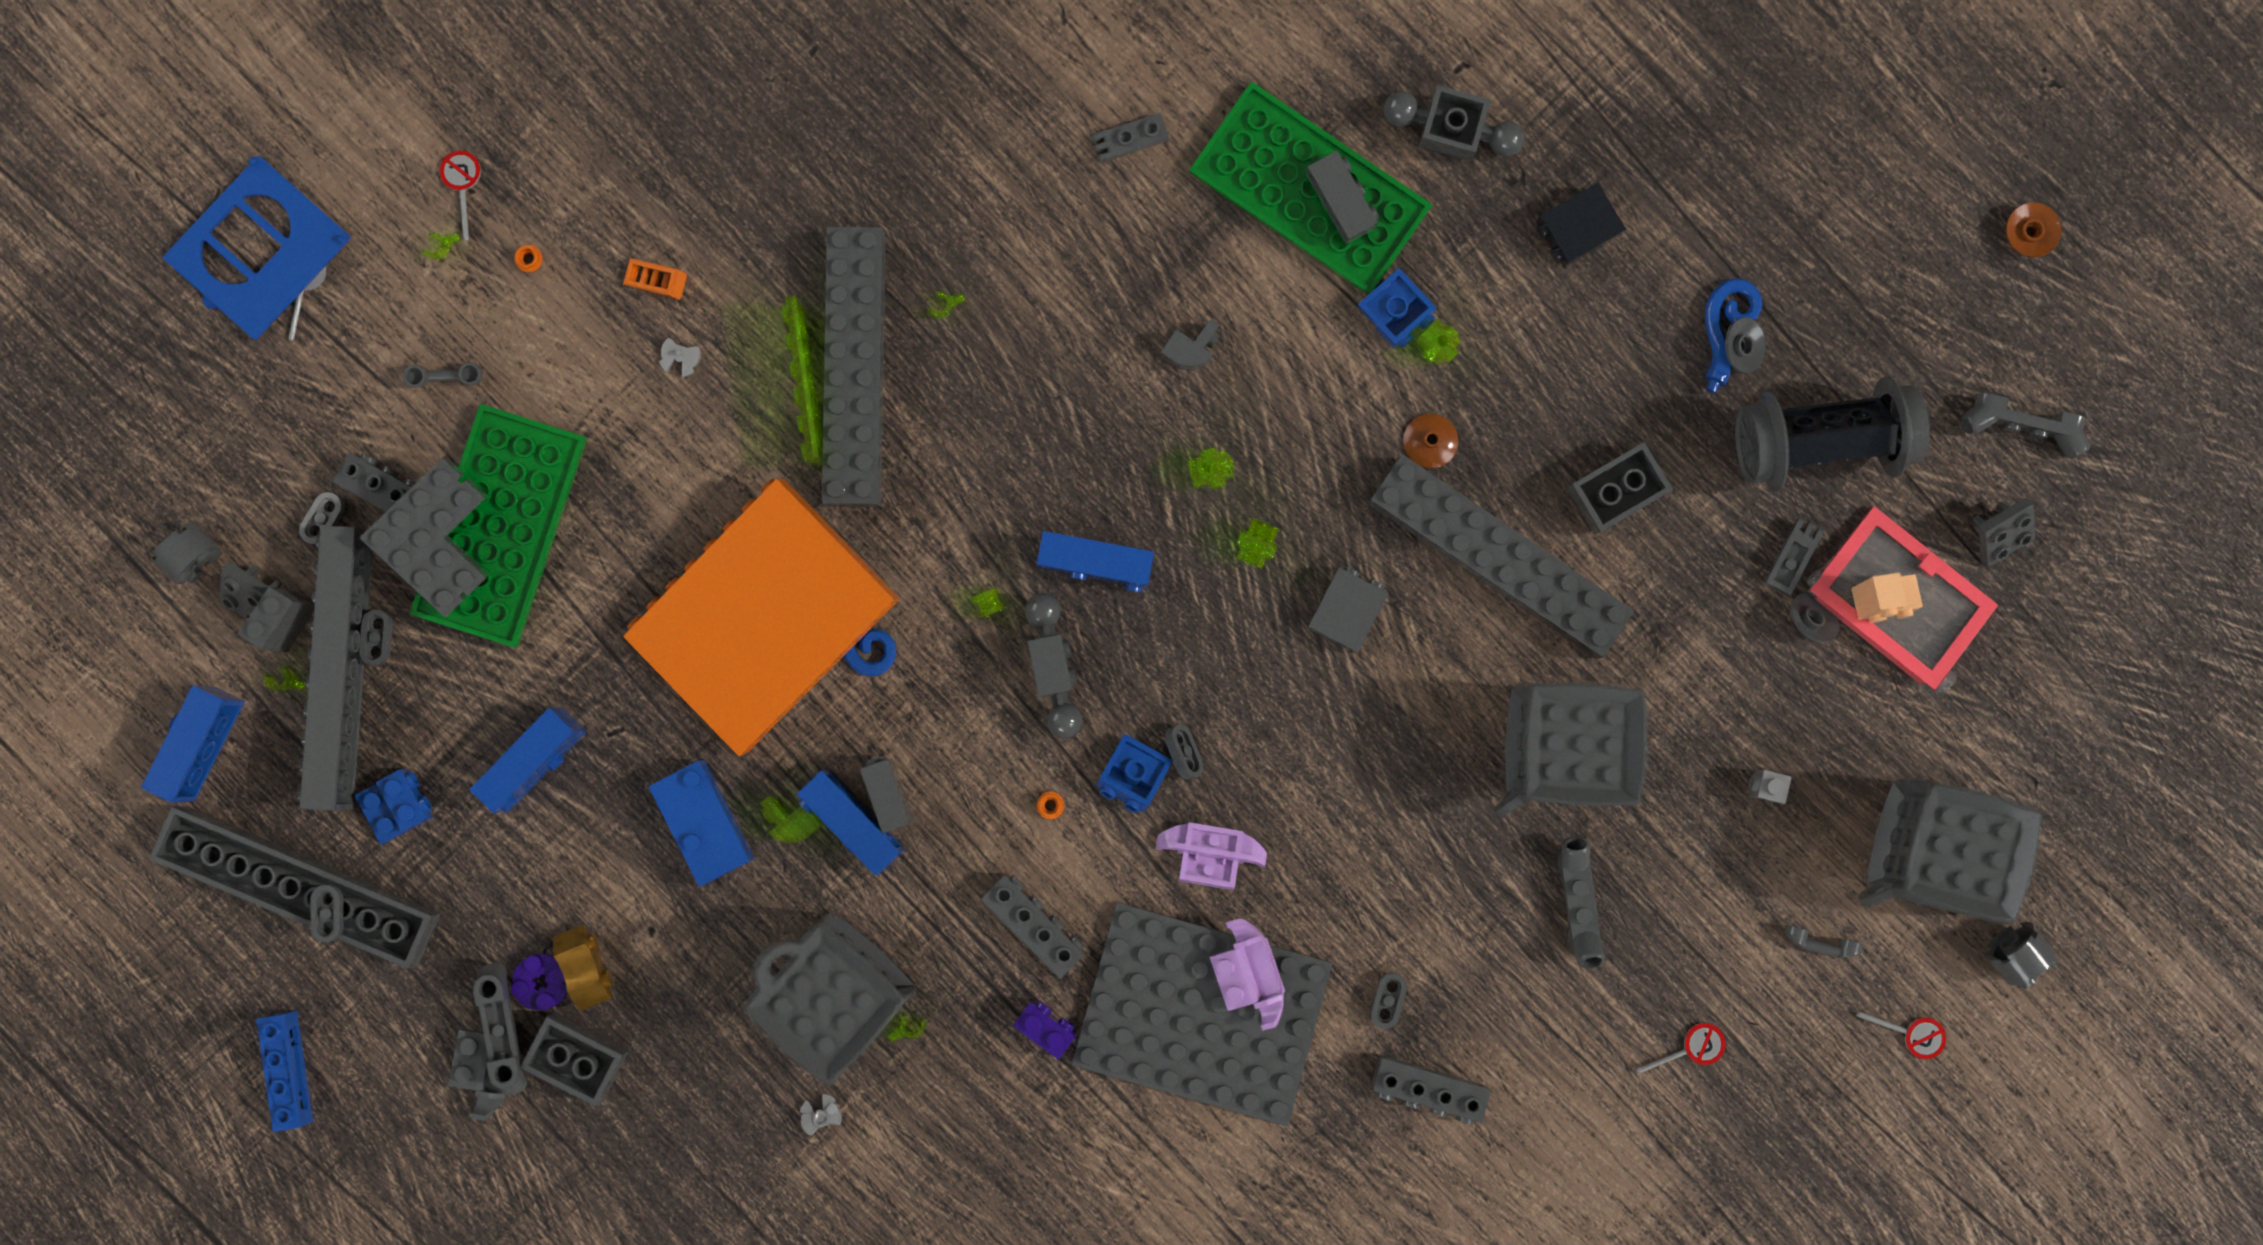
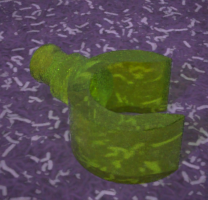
M457 232L444 237L437 233H429L428 235L441 242V248L436 253H429L425 250L421 251L432 260H441L447 256L449 247L461 241V238Z
M935 292L938 298L947 302V307L942 312H935L929 308L927 310L932 317L944 319L949 316L952 307L965 302L963 293L948 297L945 293Z
M280 666L284 674V682L280 686L274 683L271 675L264 674V683L271 690L284 691L288 688L303 690L306 685L305 681L295 678L292 671L285 666Z
M907 1013L902 1018L900 1026L888 1034L890 1041L894 1042L896 1039L903 1037L910 1039L918 1038L926 1029L925 1018L921 1023L920 1030L912 1033L907 1030L905 1025L908 1017Z

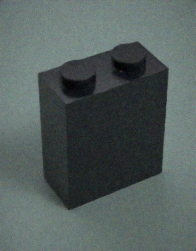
M1599 183L1592 185L1545 212L1536 221L1538 224L1536 228L1540 237L1543 240L1547 239L1552 248L1550 252L1556 263H1561L1563 268L1618 238L1626 231L1625 226Z

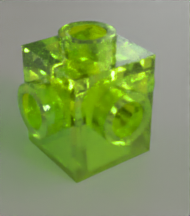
M1436 319L1417 339L1415 344L1422 350L1421 355L1426 361L1431 364L1435 362L1439 366L1444 360L1449 363L1460 352L1456 347L1462 341L1458 339L1459 334L1452 326H1445Z
M1216 447L1200 452L1201 457L1187 461L1195 488L1210 486L1211 490L1226 486V480L1235 477L1233 459L1228 455L1227 451H1217Z
M1253 518L1248 531H1241L1235 545L1240 547L1237 559L1262 569L1266 559L1272 561L1278 545L1273 542L1278 528Z

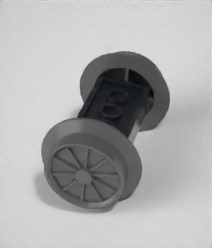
M1891 377L1879 379L1874 388L1872 398L1781 409L1774 394L1765 391L1759 395L1756 404L1743 405L1738 410L1735 424L1736 451L1739 465L1746 481L1750 484L1765 482L1768 489L1772 492H1780L1783 489L1787 479L1788 467L1797 468L1800 465L1808 464L1822 465L1841 460L1853 461L1857 458L1865 457L1878 458L1886 474L1896 478L1903 475L1907 465L1921 463L1926 457L1929 446L1927 409L1921 393L1915 386H1899Z

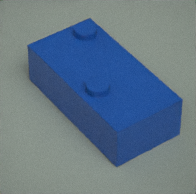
M1043 531L1037 566L1043 570L1070 574L1069 577L1074 579L1086 580V578L1123 584L1125 585V590L1141 593L1142 588L1148 589L1154 552Z
M192 685L179 713L169 723L170 731L141 788L171 803L195 801L245 701L217 687Z
M548 708L469 790L492 813L509 812L549 770L555 771L564 762L565 759L562 757L587 731L564 708Z
M699 760L648 786L699 887L755 859L705 760Z
M821 770L797 793L801 798L799 804L809 814L814 812L841 840L842 844L851 853H854L875 876L881 874L906 850L889 831L882 833L878 820L830 770Z

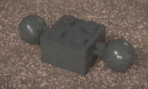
M1437 85L1429 108L1418 105L1416 98L1406 91L1392 93L1388 96L1383 106L1384 116L1393 126L1404 127L1410 125L1413 121L1424 124L1419 147L1468 161L1473 159L1479 140L1490 143L1491 149L1502 157L1516 155L1522 149L1525 142L1524 132L1515 122L1504 121L1498 123L1495 127L1484 124L1490 99Z
M1039 593L1032 596L1025 606L1026 619L1032 626L1038 628L1040 638L1028 641L1038 696L1040 698L1051 696L1053 707L1047 715V727L1054 736L1068 739L1075 736L1082 726V715L1074 705L1069 703L1067 693L1073 691L1072 685H1077L1074 667H1068L1067 658L1072 657L1069 641L1063 640L1061 634L1056 635L1054 624L1060 617V605L1053 596Z

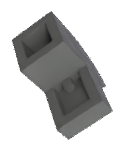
M1210 319L1195 342L1176 329L1162 349L1160 357L1176 368L1186 371L1198 370L1206 366L1213 357V354L1206 350V348L1212 349L1219 339L1220 335L1217 333L1219 324Z

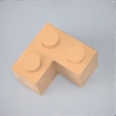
M1900 573L1874 576L1851 588L1858 620L1869 619L1870 623H1877L1895 615L1897 619L1914 616L1913 611L1923 607L1916 574L1901 576Z

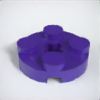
M543 953L529 956L519 963L513 973L512 994L517 997L523 1006L537 1011L548 1010L561 1003L568 994L563 973L552 954ZM543 974L546 976L545 982L548 983V986L539 989L536 987L537 983L534 980L535 977L539 978Z

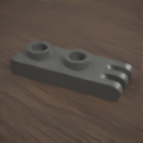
M1158 113L1093 134L1091 140L1093 143L1103 140L1104 143L1095 145L1094 149L1096 153L1107 151V153L1097 157L1099 163H1104L1168 142L1169 136L1162 115Z
M1798 517L1793 524L1763 582L1787 596L1792 594L1824 532L1822 528L1818 527L1813 536H1811L1810 533L1813 530L1814 524L1810 522L1806 524L1803 531L1800 530L1804 523V519Z

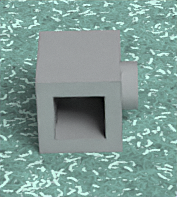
M1755 769L1749 781V797L1785 804L1792 777L1767 770Z

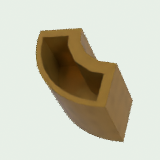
M583 924L552 937L554 958L563 973L568 995L577 1008L583 1011L612 999L610 987L614 983L610 972L605 970L597 950L599 949V942L594 933L589 934Z

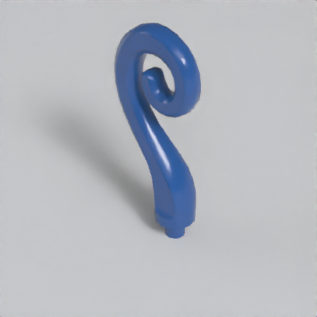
M1736 278L1722 282L1712 291L1706 303L1705 325L1713 357L1705 379L1709 382L1706 391L1711 394H1716L1719 386H1726L1732 370V366L1726 356L1725 335L1720 322V308L1724 299L1732 293H1740L1749 301V310L1744 314L1738 312L1735 300L1727 302L1725 315L1731 323L1739 318L1756 320L1762 309V297L1759 290L1750 281Z
M870 629L859 640V648L864 654H868L871 651V643L873 641H880L884 646V653L879 660L874 662L863 660L858 655L855 646L843 656L849 667L861 675L872 677L885 673L893 665L896 658V645L891 635L881 629Z

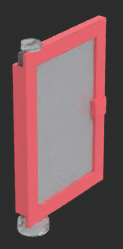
M1875 506L1869 509L1821 573L1816 570L1806 581L1810 586L1808 592L1815 597L1814 600L1920 685H1925L1937 696L1943 695L1954 684L1957 674L1951 668L1998 606V604ZM1900 573L1901 576L1916 574L1923 607L1913 611L1914 616L1897 619L1895 615L1877 623H1870L1869 619L1858 620L1852 587L1874 576Z

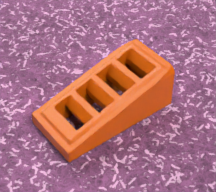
M630 258L623 285L680 300L687 274L679 269ZM642 267L640 281L636 282L639 268ZM653 270L650 284L648 285L647 282L650 275V271ZM664 273L661 287H658L661 274Z

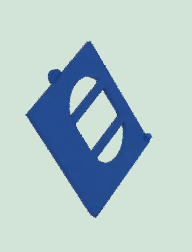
M259 155L256 158L251 157L249 159V166L162 257L203 294L202 301L205 307L208 309H216L218 307L255 341L351 238L349 234ZM266 196L278 201L289 216V238L283 236L245 202V198ZM236 206L281 244L279 251L258 273H254L212 235V231ZM205 241L209 243L248 278V282L227 284L214 278L204 264L202 254L203 243Z

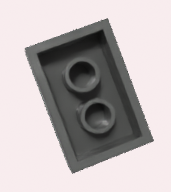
M1645 442L1566 487L1594 535L1606 530L1673 490Z
M553 1013L546 1017L520 1068L596 1107L604 1102L629 1050L557 1013Z

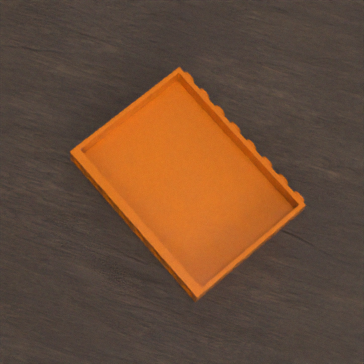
M770 479L761 488L763 493L756 500L753 498L742 507L743 513L737 520L733 518L722 528L724 533L718 539L713 538L704 546V554L699 559H692L684 567L686 572L680 578L676 577L666 585L665 589L667 592L661 598H654L646 606L648 611L642 617L638 616L628 624L627 628L629 631L623 636L739 757L747 754L901 599L785 479Z

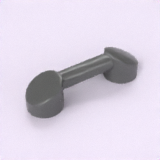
M465 363L460 369L430 371L423 366L411 365L403 372L404 382L408 386L416 388L424 387L433 381L461 380L467 385H477L483 378L481 367L475 363Z
M1786 925L1785 936L1801 949L1837 958H1847L1862 953V943L1841 938L1839 946L1807 939L1809 930Z

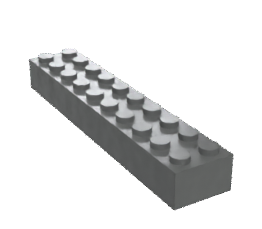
M827 227L822 504L826 507L881 508L886 260V234L882 227Z
M1403 454L1397 459L1367 503L1596 659L1604 658L1635 612Z
M321 526L320 532H318L316 537L319 555L318 560L314 564V574L317 577L316 588L312 592V603L315 605L314 616L310 620V631L313 633L312 644L308 648V659L311 661L310 672L306 676V688L309 689L308 701L305 702L303 709L304 716L306 717V729L303 730L301 742L304 746V757L301 758L299 770L302 774V784L297 792L300 809L332 811L354 809L364 662L359 655L362 619L368 612L372 549L360 539L366 530L355 527Z
M187 806L171 807L149 857V860L310 928L311 895L313 891L322 885H335L343 894V932L338 939L408 969L420 964L441 915L437 911ZM326 895V902L331 904L333 900L332 895ZM330 922L326 924V930L328 932H331L333 930V926Z

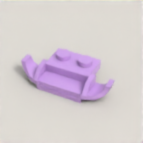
M1190 822L1174 826L1160 833L1157 836L1155 850L1160 851L1163 849L1176 850L1178 854H1183L1179 875L1180 882L1228 890L1235 889L1238 864L1248 862L1265 868L1267 859L1265 849L1255 839L1246 835L1244 831Z
M1236 919L1227 922V928L1231 929L1236 939V943L1233 944L1234 949L1210 957L1227 1010L1230 1011L1254 1004L1255 1009L1259 1008L1261 1012L1262 1031L1277 1026L1283 1010L1285 989L1268 939L1264 938L1260 931L1246 920Z

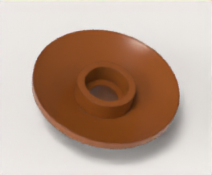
M2026 203L2019 206L2010 214L2006 223V237L2010 246L2017 253L2026 257L2037 258L2050 253L2056 248L2061 239L2062 226L2059 217L2050 207L2041 203ZM2027 228H2030L2033 231L2032 237H2030L2027 234Z
M1423 414L1416 417L1407 426L1403 436V447L1410 460L1423 468L1434 469L1447 464L1454 457L1458 448V434L1453 424L1445 417L1438 414ZM1434 435L1437 438L1436 444H1429L1427 437Z

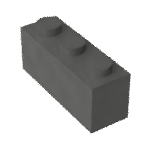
M1335 151L1308 166L1306 175L1347 245L1373 231L1378 224L1377 219L1379 217L1374 206L1366 203L1363 197L1365 191L1358 180L1354 181L1349 173L1351 166L1345 156L1340 157L1338 151Z

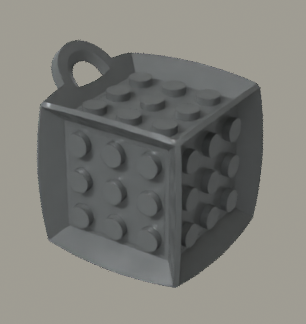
M1517 683L1511 691L1506 729L1505 770L1507 795L1495 807L1493 812L1499 818H1502L1528 799L1583 806H1637L1641 802L1647 755V710L1644 691L1638 688L1600 684Z
M1919 778L1897 780L1892 784L1876 830L1868 871L1867 884L1869 887L1858 895V899L1862 906H1871L1892 897H1897L1940 910L1971 915L1989 923L2012 924L2018 916L2034 869L2042 815L2039 811L1979 791L1934 783Z
M827 914L798 941L792 939L780 940L761 952L753 968V976L758 986L744 1005V1011L785 1054L818 1080L829 1085L838 1081L841 1074L873 1042L905 1001L915 994V986L866 937L838 916ZM782 955L792 956L774 977L770 975V965L777 957Z

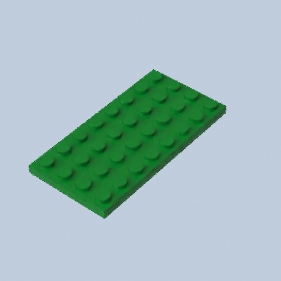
M1252 81L1189 169V174L1366 295H1369L1377 287L1433 205ZM1335 151H1338L1340 157H1346L1351 166L1349 173L1354 181L1358 180L1365 191L1363 197L1366 203L1374 206L1379 217L1377 219L1378 224L1373 231L1347 245L1306 175L1308 166Z
M480 404L458 467L464 474L458 480L463 483L470 478L487 494V497L448 536L488 573V576L468 596L466 595L464 600L446 617L439 613L418 592H416L409 614L518 648L588 438Z

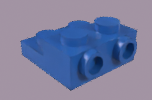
M1400 268L1358 304V308L1376 326L1375 330L1393 349L1399 345L1402 348L1406 347L1414 339L1412 333L1419 327L1425 330L1435 320L1433 315L1437 309Z
M1124 734L1098 780L1096 787L1100 788L1099 793L1103 797L1110 800L1116 797L1125 802L1124 807L1132 813H1138L1139 811L1145 813L1173 760Z
M400 769L355 795L380 845L433 818L430 812L432 811V806L429 800L421 795L418 789L419 781L412 771L409 772L408 769Z

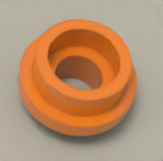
M528 244L518 248L514 260L520 270L530 273L540 268L543 262V255L536 246ZM528 255H533L534 257L531 263L525 262V258Z
M1045 792L1037 800V811L1045 819H1055L1064 810L1063 798L1056 792ZM1048 800H1053L1056 803V807L1052 811L1047 810L1045 807V803Z

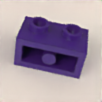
M1031 999L1013 1026L1059 1060L1076 1037V1032L1073 1030L1074 1025L1063 1017L1060 1019L1056 1018L1050 1013L1052 1009L1042 1001L1038 1000L1036 1003Z

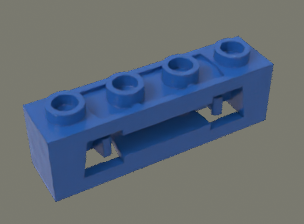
M297 1010L256 1019L272 1131L277 1132L303 1127L313 1122ZM291 1029H292V1035H293V1037H290V1031H289V1030H291ZM301 1099H302L303 1109H301V1106H300V1100H301Z

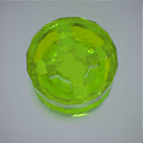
M997 588L987 590L972 598L973 603L979 607L978 614L980 619L1005 609L1004 603L999 601V591Z

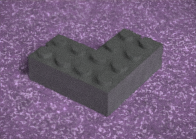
M446 455L360 537L366 545L444 617L452 612L464 600L466 595L468 596L488 576V573L448 536L487 497V494L470 478L461 483L458 479L464 472Z

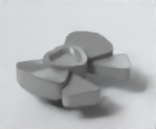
M668 338L662 345L661 357L663 359L659 361V364L665 372H669L674 360L682 362V377H687L695 372L693 368L700 362L701 349L697 346L687 348L677 345L672 339Z
M823 1094V1110H817L816 1112L808 1101L804 1102L800 1112L803 1114L801 1116V1126L806 1134L811 1136L818 1128L829 1124H841L842 1116L840 1109L834 1104L835 1098Z

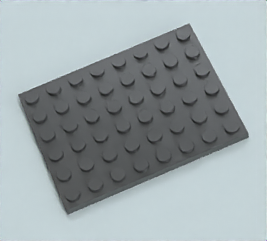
M1117 902L1072 1066L1288 1127L1333 963L1270 945L1285 989L1284 1005L1277 1026L1262 1031L1261 1012L1259 1008L1255 1009L1254 1004L1230 1011L1227 1010L1210 960L1212 955L1234 949L1233 944L1236 943L1234 934Z

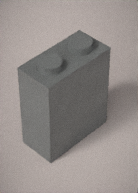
M1345 566L1344 570L1338 568L1335 571L1306 628L1356 654L1359 652L1389 593L1383 590L1385 586L1373 579L1366 582L1359 578V572Z
M269 586L238 635L261 650L288 652L313 614L315 605L295 591Z
M879 756L865 761L867 767L861 768L860 771L882 833L915 822L893 759H885V756Z

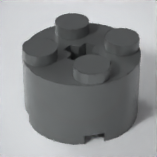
M194 521L183 525L187 529L184 532L178 533L175 530L154 550L153 553L156 556L150 558L175 584L182 585L186 581L190 584L203 574L200 569L207 562L212 564L223 554L219 550L220 546Z
M2021 922L2019 924L2022 927L2014 930L2010 926L1996 935L1987 946L1990 952L1989 954L1985 953V958L2007 984L2012 986L2021 985L2022 988H2028L2037 981L2036 977L2045 970L2053 968L2057 964L2058 959L2055 956L2054 949L2035 926L2030 922Z

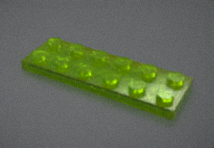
M796 295L785 297L786 305L781 306L783 321L784 323L787 322L790 332L785 334L787 349L791 350L793 360L789 361L790 373L797 382V388H793L795 404L799 405L801 415L797 416L799 432H803L805 443H801V453L803 460H807V463L815 470L822 469L823 437L805 310Z

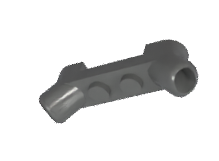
M1988 393L1976 394L1974 407L1963 413L1960 418L1961 426L1971 435H1976L1991 425L1998 424L2002 425L2005 431L2020 432L2022 430L2030 432V436L2033 438H2054L2065 457L2070 459L2085 453L2091 446L2083 433L2085 417L2063 411L2052 415L2051 419L2010 410L2007 409L2009 398Z
M1570 837L1562 842L1561 850L1558 854L1559 875H1562L1569 930H1567L1570 948L1575 954L1577 964L1582 968L1592 969L1602 965L1606 956L1601 943L1590 864V844L1585 838Z
M487 964L478 970L473 993L475 1004L479 1006L489 1059L487 1063L488 1074L491 1083L498 1087L503 1095H515L525 1089L527 1078L523 1069L520 1068L522 1063L507 988V970L501 964Z

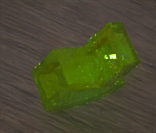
M768 796L760 803L764 808L761 810L764 817L771 824L773 822L777 824L769 833L779 841L794 843L805 840L825 825L814 812L809 814L802 806L791 815H788L774 796Z

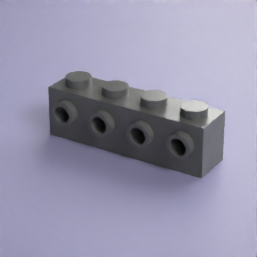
M349 453L333 482L385 512L416 484L415 481L406 478L405 482L397 478L400 473L384 465L382 469L375 465L377 460L364 453L360 457Z
M1005 874L981 900L1061 979L1084 956L1085 952L1082 950L1084 944L1074 934L1069 937L1062 930L1064 924L1054 914L1049 917L1042 910L1045 905L1034 894L1029 897L1022 890L1025 885L1015 875L1009 877Z
M1379 1054L1370 1085L1372 1090L1376 1092V1096L1381 1099L1392 1101V1098L1396 1097L1402 1099L1403 1104L1419 1109L1420 1105L1429 1107L1431 1113L1446 1117L1447 1113L1456 1115L1458 1121L1473 1125L1474 1121L1483 1122L1491 1089L1486 1085Z

